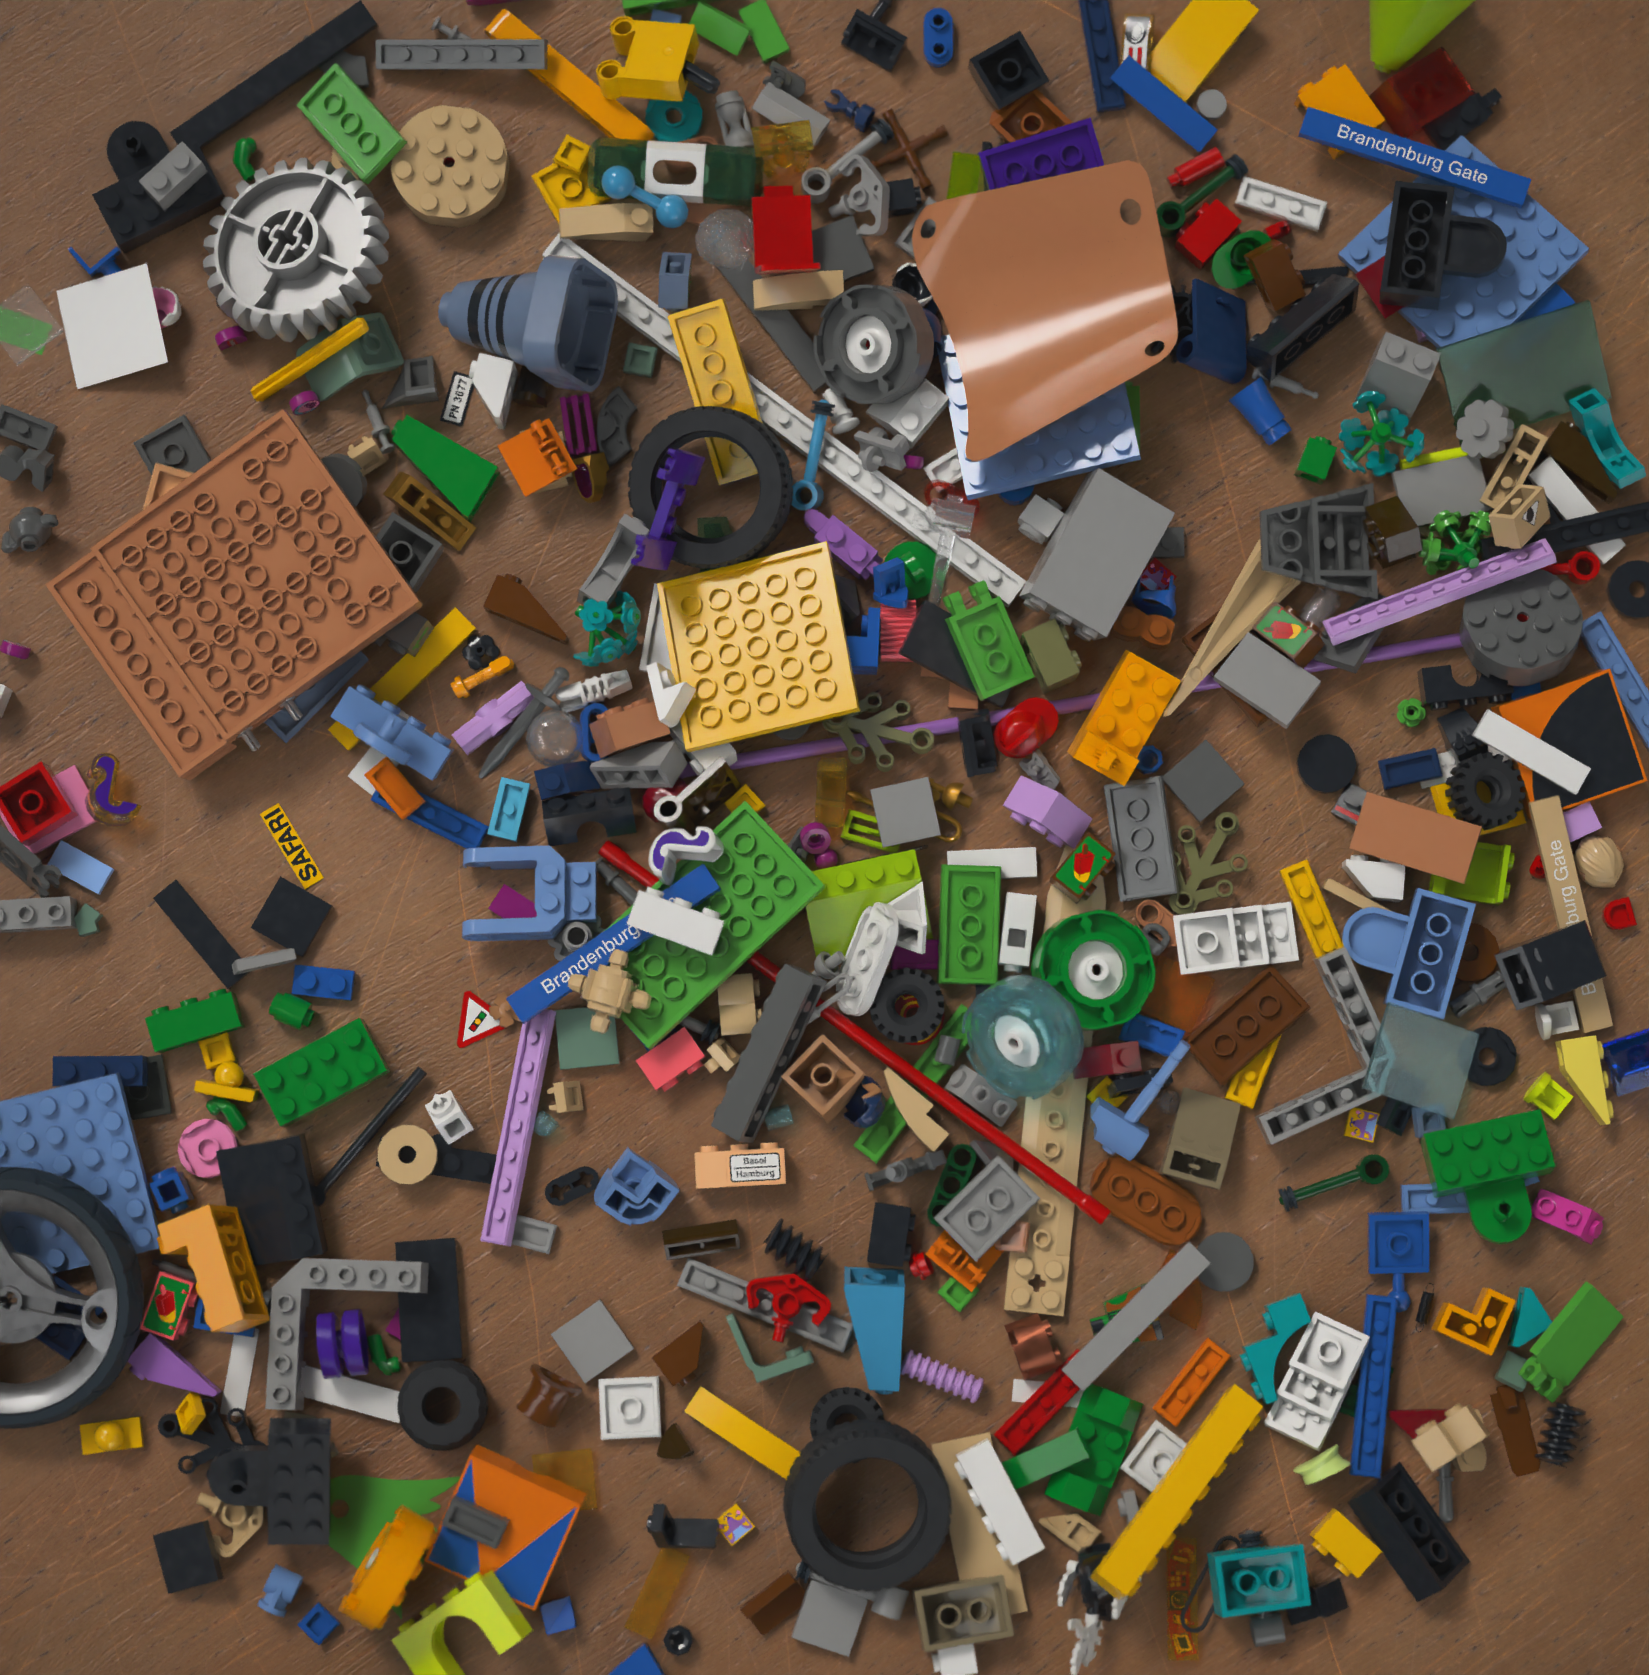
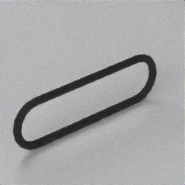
M1224 1536L1218 1540L1212 1552L1218 1551L1220 1545L1226 1540L1234 1541L1238 1549L1242 1548L1240 1547L1241 1542L1236 1537ZM1208 1560L1180 1615V1622L1183 1628L1191 1633L1202 1631L1207 1626L1214 1612V1605L1212 1604L1204 1622L1198 1628H1190L1185 1622V1613L1209 1568Z

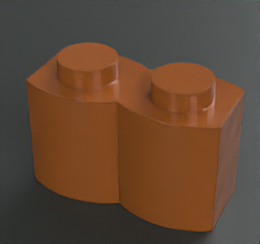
M1124 606L1110 633L1122 641H1139L1147 648L1163 650L1170 643L1175 623L1167 617L1161 615L1146 616L1136 608Z

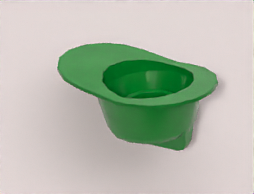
M1258 230L1243 232L1232 237L1216 252L1212 260L1211 270L1213 278L1218 285L1226 289H1236L1253 279L1243 255L1269 242L1271 239L1267 234Z

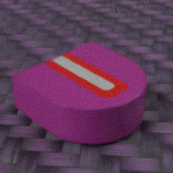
M240 326L226 328L215 336L220 351L248 341L244 330Z

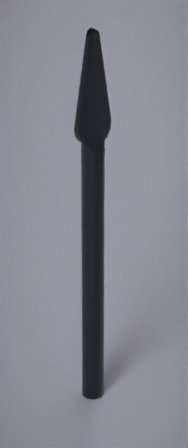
M418 1066L327 1175L315 1186L319 1207L324 1204L328 1190L426 1076L427 1073Z

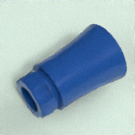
M1262 376L1228 400L1251 424L1259 436L1262 434V438L1268 446L1292 430L1285 421L1284 414L1268 391Z

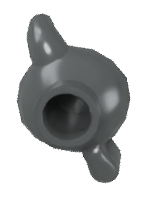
M35 507L21 509L19 514L11 520L9 531L2 535L1 550L8 554L20 546L22 550L27 552L36 551L49 541L52 527L58 525L56 515H43V512Z

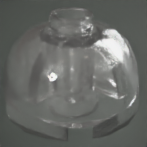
M552 709L540 713L532 720L527 729L526 743L529 753L536 762L545 767L575 762L581 755L582 729L579 721L575 716L564 710Z

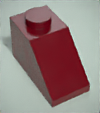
M1138 1041L1070 1050L1074 1079L1142 1071Z
M1449 1409L1387 1410L1386 1416L1406 1436L1413 1440L1418 1437L1415 1431L1428 1422L1435 1420L1438 1424L1447 1418L1445 1412Z

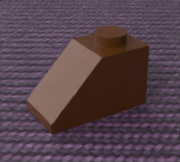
M701 1321L697 1322L652 1357L672 1386L679 1383L683 1387L696 1377L693 1371L698 1368L704 1324Z

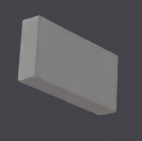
M292 948L237 959L232 964L233 973L236 975L292 963L296 960L295 951Z
M517 1214L512 1244L550 1254L557 1225Z

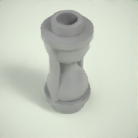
M728 91L717 95L715 109L728 155H734L736 159L751 155V150L756 145L743 97L739 96L738 91ZM741 118L743 119L745 129L741 126ZM726 123H727V124L729 125V127H730V132H729V134H728V131H727Z

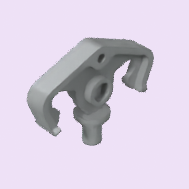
M856 154L851 155L837 170L848 177L853 175L856 167H860L861 182L852 188L849 195H842L838 204L829 207V213L833 218H836L844 213L851 216L856 211L866 212L870 210L875 216V224L873 226L863 224L859 230H856V235L866 237L881 236L888 227L890 187L868 158Z

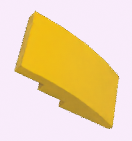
M1192 0L1146 58V70L1187 103L1218 66L1223 56L1238 40L1240 34L1258 14L1259 9L1248 0Z

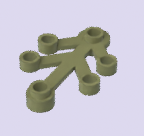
M871 692L866 695L865 699L858 701L860 711L837 716L842 719L840 723H833L831 721L833 718L822 720L826 730L839 734L848 749V759L853 764L862 763L865 760L866 751L861 744H857L850 729L861 732L876 757L877 768L882 772H888L893 768L894 757L886 751L879 737L909 745L918 754L930 752L934 745V736L929 729L917 728L912 733L884 726V724L894 719L905 720L910 716L911 707L905 700L896 701L892 707L866 720L855 718L865 711L874 713L881 709L882 697L876 692ZM871 699H875L879 703L873 706L870 705L868 701ZM899 707H904L907 711L905 713H899L896 709ZM920 740H923L927 743V745L921 747L918 746L916 743ZM853 751H860L862 755L854 757L851 753ZM886 758L890 760V763L883 765L880 763V760Z
M1223 812L1216 818V832L1201 859L1199 858L1194 841L1196 837L1194 828L1185 825L1179 829L1178 839L1184 845L1192 875L1185 885L1179 867L1181 865V856L1178 852L1174 851V856L1178 858L1176 871L1180 893L1170 894L1169 905L1176 914L1193 913L1200 902L1218 897L1228 898L1232 895L1233 884L1226 879L1220 880L1215 887L1198 891L1197 889L1202 880L1233 871L1241 873L1246 870L1248 860L1243 854H1235L1230 860L1211 865L1226 837L1233 836L1238 831L1239 820L1235 814ZM1228 818L1232 820L1233 825L1230 828H1224L1221 822ZM1184 830H1190L1193 836L1191 839L1185 840L1181 837V833ZM1240 858L1245 864L1242 868H1236L1233 865V861ZM1227 884L1230 887V891L1227 894L1220 893L1218 889L1220 885ZM1186 895L1190 901L1187 905H1181L1178 902V898Z

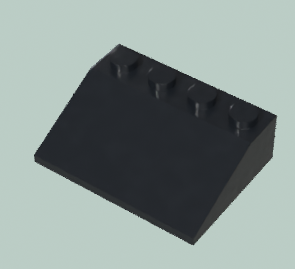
M305 1133L216 1151L226 1204L238 1209L254 1266L319 1255L328 1251Z

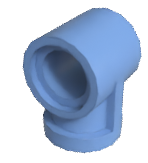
M276 1564L264 1586L263 1591L266 1594L264 1598H260L257 1605L273 1615L285 1617L287 1613L286 1606L288 1603L291 1604L304 1577Z

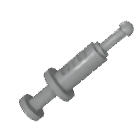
M439 17L436 18L431 27L432 31L438 29L448 35V39H472L458 31L459 26L455 25L451 29L440 23L441 18Z
M1255 368L1252 378H1253V379H1256L1257 376H1258V377H1261V376H1262L1263 379L1267 380V379ZM1281 375L1272 380L1269 386L1272 389L1274 386H1277L1295 394L1304 393L1313 399L1319 397L1318 392L1303 388L1301 383Z
M363 390L362 395L365 397L368 405L366 412L374 429L371 432L372 437L380 438L383 446L380 448L382 454L390 453L395 450L394 444H389L386 436L390 432V428L388 425H384L377 406L372 404L369 391Z

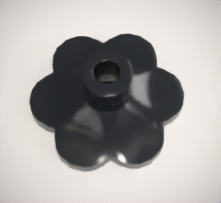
M473 635L468 639V645L463 648L462 655L468 660L470 668L478 670L481 667L486 668L490 662L499 656V648L493 644L491 636L483 635L479 637Z

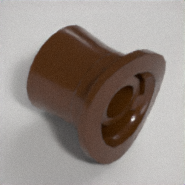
M533 1363L530 1367V1371L533 1374L531 1384L516 1407L531 1420L546 1427L556 1428L562 1411L570 1397L579 1396L583 1389L575 1383Z

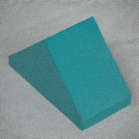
M1519 1288L1508 1346H1522L1544 1332L1552 1323L1531 1288Z

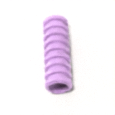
M911 1349L909 1352L907 1351L900 1368V1374H910L909 1378L917 1377L919 1382H922V1380L927 1381L926 1384L929 1386L932 1383L936 1389L942 1387L946 1393L948 1391L953 1392V1396L959 1394L963 1400L969 1398L973 1404L977 1401L984 1384L983 1378L979 1377L977 1380L973 1374L967 1376L965 1371L962 1370L960 1373L956 1367L950 1369L946 1363L940 1365L938 1360H935V1362L930 1361L931 1357L927 1356L925 1359L921 1353L916 1355L913 1354L914 1351Z

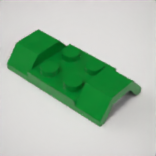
M1091 1383L1082 1393L1068 1430L1070 1432L1079 1428L1091 1456L1051 1474L1044 1494L1085 1512L1101 1516L1143 1403Z

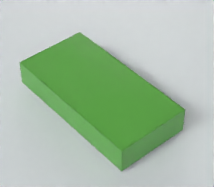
M758 0L738 10L743 24L752 29L749 36L764 64L790 52V48L765 0Z
M704 1L698 3L689 24H695L697 34L736 56L741 53L752 30L750 27Z

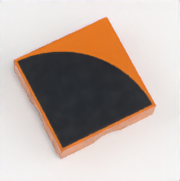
M1601 669L1563 682L1557 687L1535 694H1528L1491 707L1492 712L1591 768L1578 793L1572 794L1512 759L1514 770L1518 769L1521 773L1517 776L1518 781L1524 780L1525 787L1520 788V792L1525 793V799L1522 802L1528 819H1532L1528 802L1558 795L1562 810L1648 781L1611 669Z

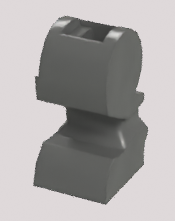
M7 446L0 453V477L15 481L25 469H29L33 474L31 483L43 492L53 479L55 455L48 453L44 448L40 450L29 448L24 453L17 446Z

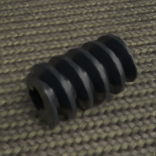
M780 1218L764 1241L766 1243L765 1254L776 1250L774 1260L778 1261L785 1256L784 1267L788 1268L795 1263L794 1274L798 1275L805 1270L804 1281L807 1282L812 1279L828 1254L821 1257L822 1246L811 1250L812 1239L801 1243L803 1238L802 1232H799L794 1237L791 1236L793 1226L790 1225L783 1230L784 1220Z
M1554 1402L1557 1404L1556 1406L1547 1407L1546 1409L1554 1417L1543 1420L1550 1427V1430H1542L1540 1432L1548 1440L1546 1442H1538L1537 1444L1545 1452L1535 1454L1534 1457L1537 1460L1566 1467L1563 1465L1564 1463L1574 1461V1458L1568 1455L1567 1451L1577 1449L1570 1442V1439H1578L1580 1437L1572 1429L1583 1426V1423L1576 1419V1416L1585 1415L1586 1412L1583 1409Z

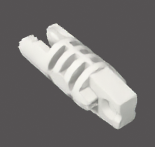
M621 670L607 674L603 673L600 678L594 676L590 679H584V683L578 681L558 688L555 695L561 701L559 704L562 713H568L587 707L588 703L603 702L606 697L612 699V697L624 693L633 687L628 671Z

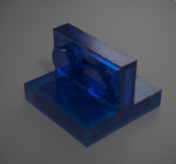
M1649 1028L1602 1044L1603 1059L1609 1066L1613 1091L1617 1097L1649 1087Z

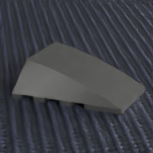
M1373 483L1260 511L1261 570L1378 600L1377 570H1369L1368 536L1363 526V520L1366 519L1364 507L1374 504Z

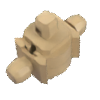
M615 949L611 953L608 961L610 967L599 965L598 971L589 969L587 976L572 974L569 978L568 987L575 992L581 993V998L588 1003L587 1008L596 1012L595 1015H592L590 1026L592 1031L605 1034L611 1023L609 1017L620 1018L621 1012L630 1014L632 1007L647 1009L650 1006L652 997L647 992L637 989L638 985L631 980L632 975L623 970L627 968L629 960L628 953Z

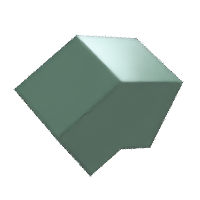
M86 903L74 918L79 936L81 937L101 932L98 922L103 915Z

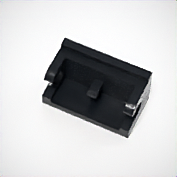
M859 9L855 11L854 16L843 33L844 37L841 41V45L889 72H892L907 46V37Z
M989 709L957 713L964 768L967 777L995 772L998 766Z

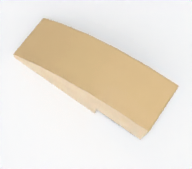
M843 270L804 272L753 280L754 310L812 309L813 306L827 305L831 299L844 292Z
M887 1067L883 1073L896 1108L916 1137L931 1152H935L949 1133L926 1115L934 1105Z

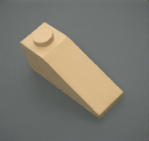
M638 203L560 208V239L646 241L653 234V210L647 204Z
M1521 424L1507 446L1479 502L1495 509L1518 484H1523L1548 437Z

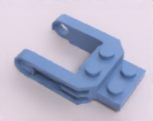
M550 845L468 848L463 851L464 868H467V866L490 867L491 870L535 868V911L537 913L535 918L466 920L462 922V938L464 940L554 939L567 923L597 922L596 862L566 863L565 859Z

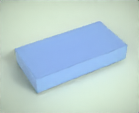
M62 840L47 864L56 866L62 875L99 895L114 871L110 866Z

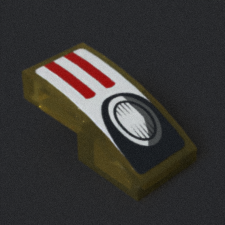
M1125 14L1120 65L1130 55L1146 70L1151 71V45L1154 44L1155 14Z

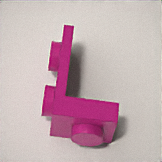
M1545 1189L1539 1190L1531 1207L1533 1218L1569 1232L1592 1245L1594 1238H1598L1603 1228L1602 1221L1604 1218L1597 1212Z

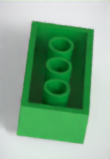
M358 1018L253 1073L280 1127L286 1128L391 1071L364 1019Z

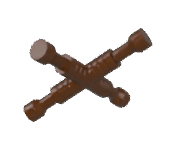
M893 109L887 110L882 115L894 131V138L899 147L886 153L885 157L877 161H871V163L878 171L880 167L888 163L891 165L905 158L912 172L915 171L921 189L925 190L931 187L932 183L922 171V164L915 152L928 146L929 142L937 138L942 139L948 136L945 126L938 127L935 132L927 136L922 135L913 141H909L903 128H900L896 122V115Z

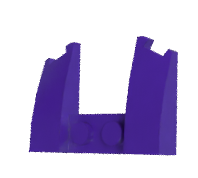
M669 448L667 454L671 455L672 458L668 457L665 469L660 468L657 474L658 478L667 480L649 535L636 536L635 544L638 545L636 555L640 557L632 558L631 564L657 570H668L677 542L666 539L667 534L671 535L675 528L677 518L673 516L676 507L682 505L686 495V489H683L684 484L696 486L705 457L685 450Z

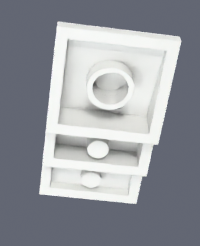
M1291 901L1173 916L1181 975L1299 961Z
M1314 1312L1311 1318L1312 1322L1308 1324L1289 1362V1369L1276 1393L1278 1400L1274 1402L1264 1424L1266 1427L1320 1451L1347 1394L1370 1337L1318 1312Z

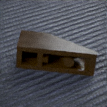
M1561 421L1548 437L1539 457L1545 460L1551 456L1568 477L1607 504H1610L1617 497L1618 493L1587 438L1580 434L1582 431L1575 424Z

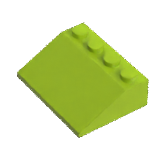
M915 849L812 871L826 886L824 890L805 906L816 957L822 951L830 955L840 951L845 957L860 916L868 906L873 907L876 902L888 904L922 882ZM925 900L926 921H927L926 939H933L932 930H931V925H930V920H929V915H928V910H927V905H926V900Z

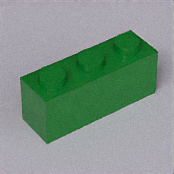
M220 989L209 993L210 998L199 1002L198 998L195 997L181 1001V1007L170 1010L169 1006L152 1010V1016L146 1017L145 1021L154 1052L160 1054L226 1032L229 1033L245 1028L236 994L233 992L227 993L226 989Z

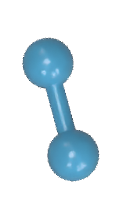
M612 166L602 176V188L609 197L614 199H623L629 195L656 209L657 220L663 226L677 228L686 221L688 206L681 197L667 195L662 199L636 186L633 174L626 167Z

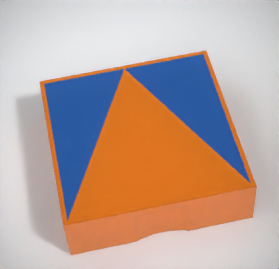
M477 1444L467 1460L452 1498L454 1495L510 1519L497 1549H494L440 1523L436 1532L437 1536L424 1561L465 1580L477 1572H480L483 1576L492 1570L514 1602L535 1611L587 1493L549 1476L533 1473L523 1468L516 1461Z

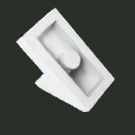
M655 662L647 665L646 668L658 719L672 728L679 722L696 690L686 682L675 685V678L671 670Z

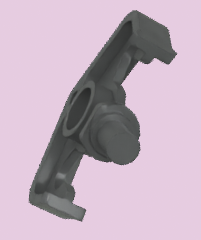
M943 1149L933 1153L929 1151L925 1153V1156L916 1159L909 1157L887 1165V1168L872 1174L865 1173L864 1177L869 1190L873 1191L875 1187L890 1182H902L907 1177L928 1169L935 1170L937 1166L946 1164L947 1161Z

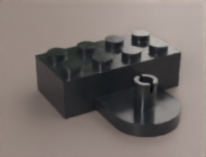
M142 121L126 122L113 131L107 143V157L119 181L92 194L123 254L220 207V203L225 197L199 144L195 143L188 148L203 162L208 172L164 211L143 189L139 180L168 155L170 151L159 131L152 125Z
M1395 181L1379 304L1438 310L1443 274L1480 278L1492 274L1502 265L1507 249L1506 237L1497 224L1488 219L1451 215L1455 187Z
M270 1418L268 1446H231L220 1451L211 1462L208 1482L211 1491L219 1500L234 1506H268V1545H329L331 1527V1418Z

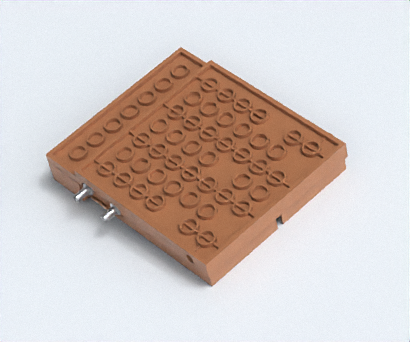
M284 409L267 421H261L256 424L252 432L90 548L91 552L45 584L177 775L187 780H192L238 747L234 740L243 737L252 751H256V748L259 749L261 745L251 731L284 707L294 721L299 720L303 714L294 703V700L300 694L423 606L422 601L292 417Z

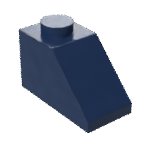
M589 761L564 763L534 771L541 800L570 797L601 789L589 768L592 763Z

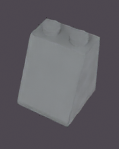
M1385 332L1375 348L1355 401L1366 391H1379L1380 394L1385 395L1386 400L1379 404V407L1376 408L1377 410L1386 409L1390 411L1392 408H1398L1400 414H1405L1410 421L1432 378L1441 353Z

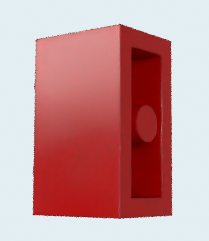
M1217 198L1211 204L1205 202L1195 215L1198 218L1191 226L1186 223L1175 235L1178 238L1175 248L1199 270L1212 259L1216 252L1239 230L1242 224V220Z

